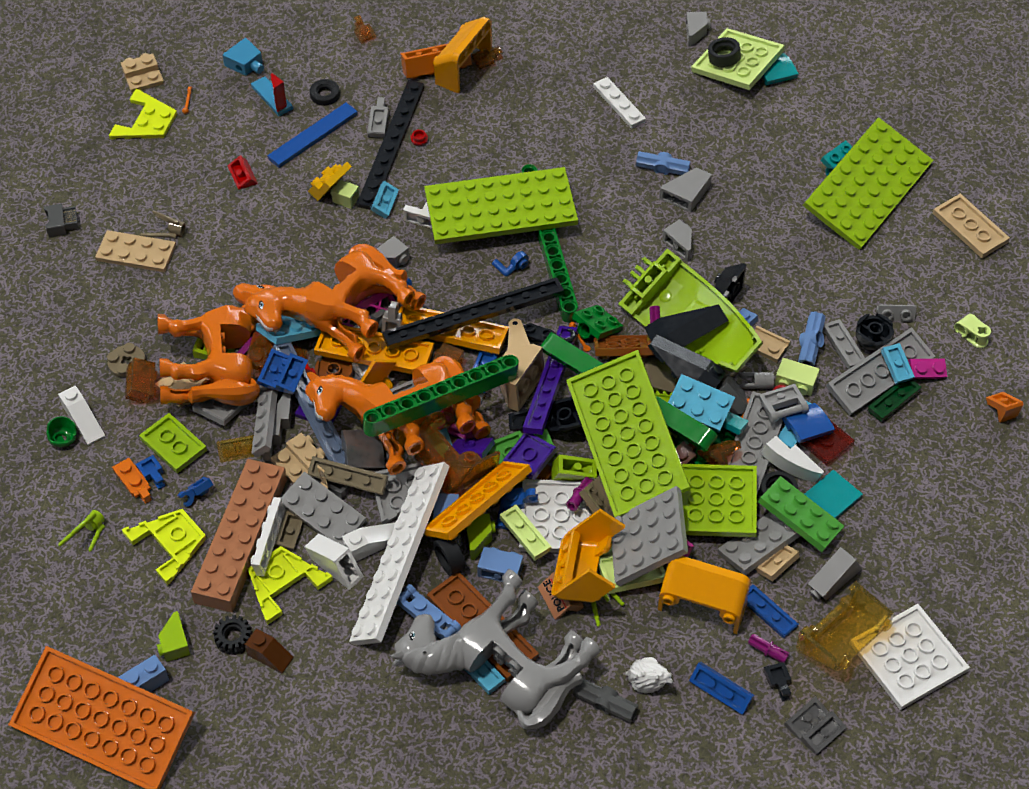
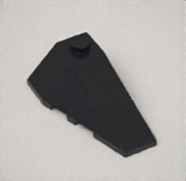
M572 396L554 401L545 429L548 431H567L582 427ZM529 408L508 414L510 431H523V425Z

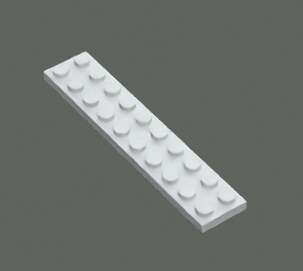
M441 462L422 466L416 470L405 502L401 506L398 520L394 524L392 535L388 539L386 550L380 559L378 570L373 577L370 590L366 594L365 603L359 612V618L352 630L350 643L364 645L382 642L450 467L447 463Z

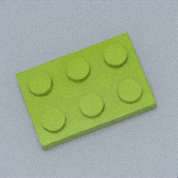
M170 413L139 435L140 440L177 474L207 451V446Z

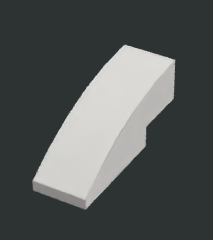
M777 436L772 438L760 453L781 470L806 481L817 482L824 473L800 448L794 445L790 449Z

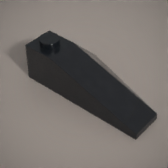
M742 263L725 267L722 273H718L715 278V288L731 304L744 286L747 264Z
M718 304L661 317L644 328L651 341L656 335H659L682 347H686L729 320Z
M656 335L648 345L661 363L669 366L674 379L677 377L679 379L681 374L716 388L726 374L721 366L712 360L659 335Z

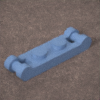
M411 584L405 586L404 591L400 593L397 604L415 618L421 614L432 616L435 621L434 635L439 639L449 637L462 628L456 620L449 618L418 593ZM409 597L413 599L410 603L406 600Z

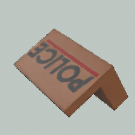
M553 572L538 586V589L554 619L557 620L568 610L579 611L584 606L581 601L561 600L551 594L555 574Z

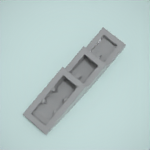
M284 392L276 405L271 450L262 454L264 461H271L273 445H281L283 429L291 428L293 394Z

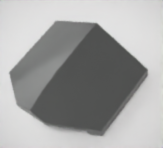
M727 374L716 389L735 397L729 412L736 415L743 414L748 405L746 394L730 374Z

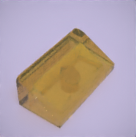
M254 435L217 441L220 462L255 457L251 454Z

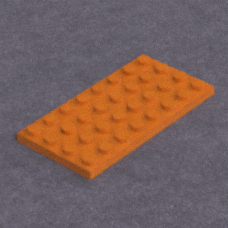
M46 646L8 725L145 789H160L195 712Z

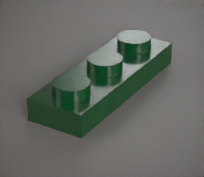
M914 380L896 384L868 406L867 411L882 423L916 396L922 387Z

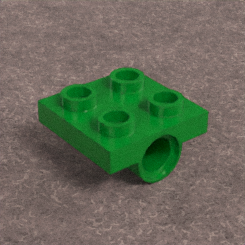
M599 305L576 311L572 316V319L579 324L578 333L582 338L594 336L597 339H601L620 332L624 326L617 318L611 316Z

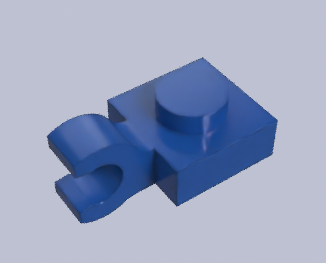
M154 455L136 463L137 469L145 480L152 479L158 490L165 487L164 480L160 475L163 473V469Z
M202 477L187 487V490L180 492L178 497L182 498L187 495L188 500L183 505L188 507L193 503L195 495L202 496L209 492V488L213 486L210 478Z
M523 487L515 488L503 495V508L505 511L514 505L524 509V503L538 502V494H536L535 488H529L525 492Z

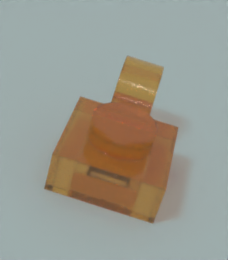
M360 15L354 17L356 22L354 23L356 27L354 34L360 43L375 39L376 34L370 24L364 25Z
M496 47L491 51H488L486 48L472 54V60L481 70L495 64L494 60L502 59L503 57L500 54L502 50L500 47Z

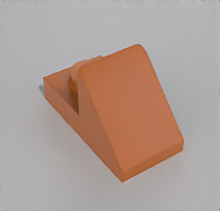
M1005 392L986 397L987 404L997 409L1000 423L1016 418L1024 405L1023 401Z

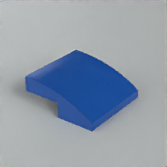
M271 349L257 384L276 391L294 394L308 360L292 353L287 355Z
M816 403L808 405L809 412H800L782 418L788 431H793L798 443L831 434L835 430L830 419Z

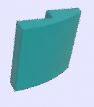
M782 53L762 77L765 84L770 85L797 78L799 73L790 58L785 53Z

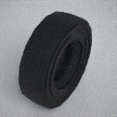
M321 79L314 82L309 90L311 100L317 105L322 106L335 103L340 96L338 84L329 79ZM322 89L331 91L329 95L325 96L318 94Z

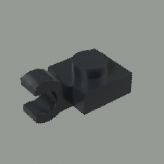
M781 662L764 667L763 672L770 688H778L782 702L790 700L789 695H791L788 684H791L792 679L785 663Z

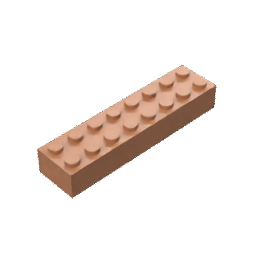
M247 459L191 590L195 604L233 613L249 574L247 568L251 566V557L255 555L257 539L261 537L262 524L266 521L268 506L271 505L273 497L280 498L286 484L287 475L285 467Z

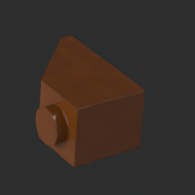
M257 628L245 643L247 656L283 674L294 658L274 637Z

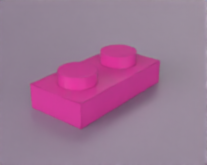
M945 359L908 360L915 376L913 379H942L947 377Z

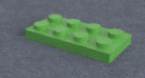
M781 476L758 500L759 504L821 552L825 550L844 528L842 523Z

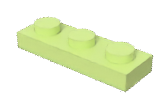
M517 505L500 514L501 521L534 561L551 551V545Z

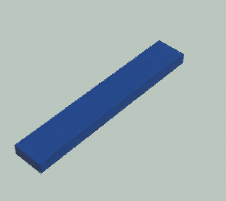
M344 103L267 155L268 160L278 168L282 167L357 116V110L348 103Z

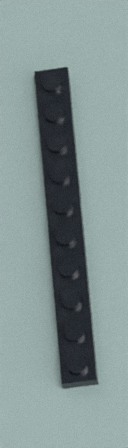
M407 81L358 199V208L370 210L381 183L387 180L423 92L424 83Z
M557 277L383 331L382 337L389 350L562 296L564 295V289Z

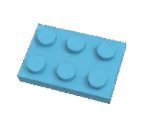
M286 316L282 317V327L276 333L268 332L260 323H256V331L275 345L313 338L321 334V330L308 325L305 321L302 322Z
M681 374L668 403L713 431L720 433L735 397Z

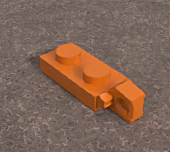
M130 458L112 467L132 497L137 498L140 496L145 504L152 500L149 490H151L149 483Z

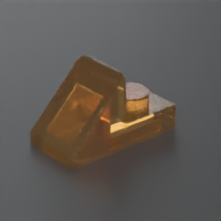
M728 440L710 446L707 452L698 450L697 453L712 465H728L726 456L733 455L735 450L741 449L740 441Z

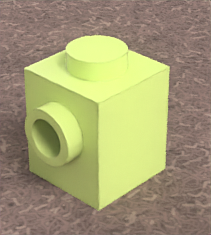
M340 179L331 189L332 201L352 209L360 197L359 186Z

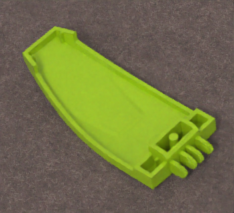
M668 248L653 263L646 257H643V262L649 267L645 271L642 267L635 266V269L641 276L634 271L630 272V275L637 280L634 284H631L626 279L622 281L630 291L618 303L619 306L646 327L650 324V306L660 307L661 318L719 304L729 321L684 348L693 352L704 349L705 352L702 353V356L709 358L721 366L723 370L738 373L763 344L753 327L716 288Z

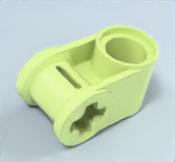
M968 314L955 323V331L962 334V337L977 348H984L988 345L991 329L977 319L975 315Z

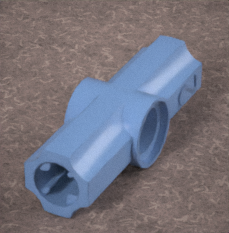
M639 151L636 160V166L653 169L655 173H664V175L668 173L683 175L689 172L691 161L673 158L667 152H660L656 155Z
M811 312L808 317L806 330L799 337L801 346L799 363L812 367L815 365L818 349L824 345L822 331L826 316L823 313Z

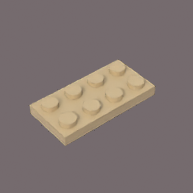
M958 194L933 210V215L981 258L1009 242L1010 237L962 194Z
M107 230L95 259L100 262L165 273L175 250L176 242Z

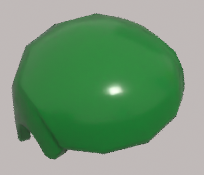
M64 416L53 418L47 424V440L55 447L63 448L70 446L76 438L75 423L70 418Z

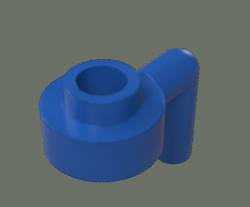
M520 251L513 256L507 268L498 259H495L492 265L504 276H509L515 270L524 269L528 265L529 256Z

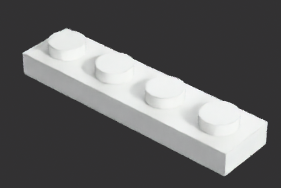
M608 77L593 83L594 89L631 129L646 122V118Z
M273 497L271 505L268 506L267 518L262 524V534L257 539L255 555L251 557V567H253L256 576L265 575L286 510L281 498Z

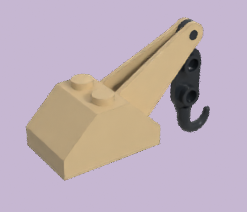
M519 319L509 321L508 351L503 355H514L518 358V377L513 381L500 385L508 408L518 412L538 385L544 369L543 348L530 344L528 339L543 343L550 332L556 334L551 329L532 323L523 325ZM568 328L567 331L571 333V336L561 338L572 343L576 338V333L573 329Z

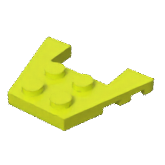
M135 89L130 98V103L144 106L132 128L115 124L109 134V138H164L177 116V110L139 89Z
M183 509L159 516L157 520L148 523L146 521L141 522L139 526L130 529L129 527L122 529L124 536L132 545H135L151 534L172 559L156 569L157 574L166 585L173 581L206 540L204 532Z
M282 546L271 553L264 576H256L251 566L247 568L267 625L283 615L282 610L272 598L306 576L316 589L319 590L333 580L330 573L319 570L314 564H308L301 557Z

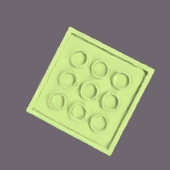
M726 28L718 38L730 37L737 40L741 51L740 60L730 67H717L710 63L707 49L691 66L693 73L750 90L785 51V46ZM724 50L718 52L717 54H728L732 51Z

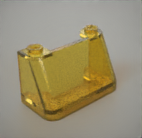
M856 581L848 589L851 591L850 595L843 596L840 599L839 605L817 625L814 626L812 624L810 627L806 625L799 632L796 649L837 672L846 670L851 664V660L882 631L887 632L893 625L894 612Z

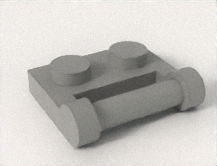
M796 384L759 394V400L766 410L771 423L796 413L809 412L808 404ZM798 403V405H796V406L789 407V408H786V409H783V410H779V411H775L776 409H780V408H783V407H786V406H789V405H793V404Z

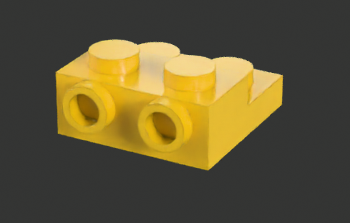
M348 162L343 166L340 164H335L332 168L328 166L321 173L323 175L321 178L317 176L310 183L312 187L308 192L319 201L342 179L352 166Z

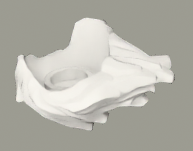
M652 657L636 660L625 673L628 676L629 682L632 683V687L641 693H654L662 688L665 683H673L671 673Z

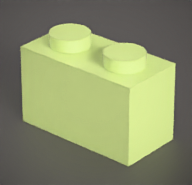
M783 358L777 371L774 385L789 386L796 384L802 395L811 396L818 379L819 368Z

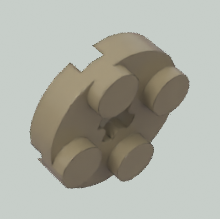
M126 343L123 346L117 347L107 355L108 368L116 377H135L143 371L146 362L144 352L139 347L134 346L133 343ZM130 359V363H123V360Z

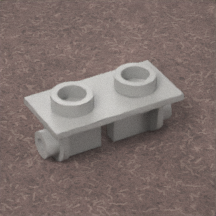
M880 304L876 306V313L888 317L891 321L915 322L916 305Z

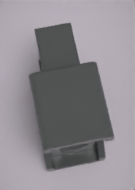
M62 203L44 206L47 219H49V222L46 224L49 238L67 235L66 230L79 228L75 206L63 208Z

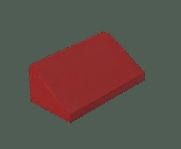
M272 73L270 76L276 111L279 112L287 107L284 82Z
M241 155L227 165L238 190L258 184L248 161Z

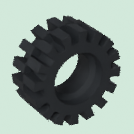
M232 615V619H229V616H225V621L221 618L219 620L220 625L216 623L215 630L213 629L217 648H220L222 653L226 651L227 655H230L231 652L237 655L239 650L241 653L244 652L245 643L252 635L248 621L246 619L243 620L242 616H239L237 619L236 615ZM230 630H238L241 633V636L233 641L225 638L226 633Z

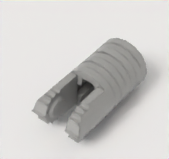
M773 372L738 373L739 378H753V383L739 384L742 389L774 388Z

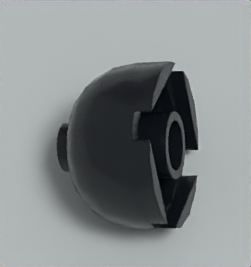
M876 313V315L869 316L870 314H865L857 322L856 338L863 348L869 351H877L892 340L894 335L893 323L882 314Z

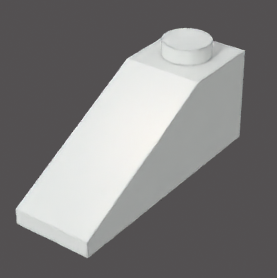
M76 386L58 394L62 407L75 423L76 428L88 446L106 437Z
M395 522L354 530L342 536L343 545L350 549L355 561L363 559L387 547V542L392 535Z

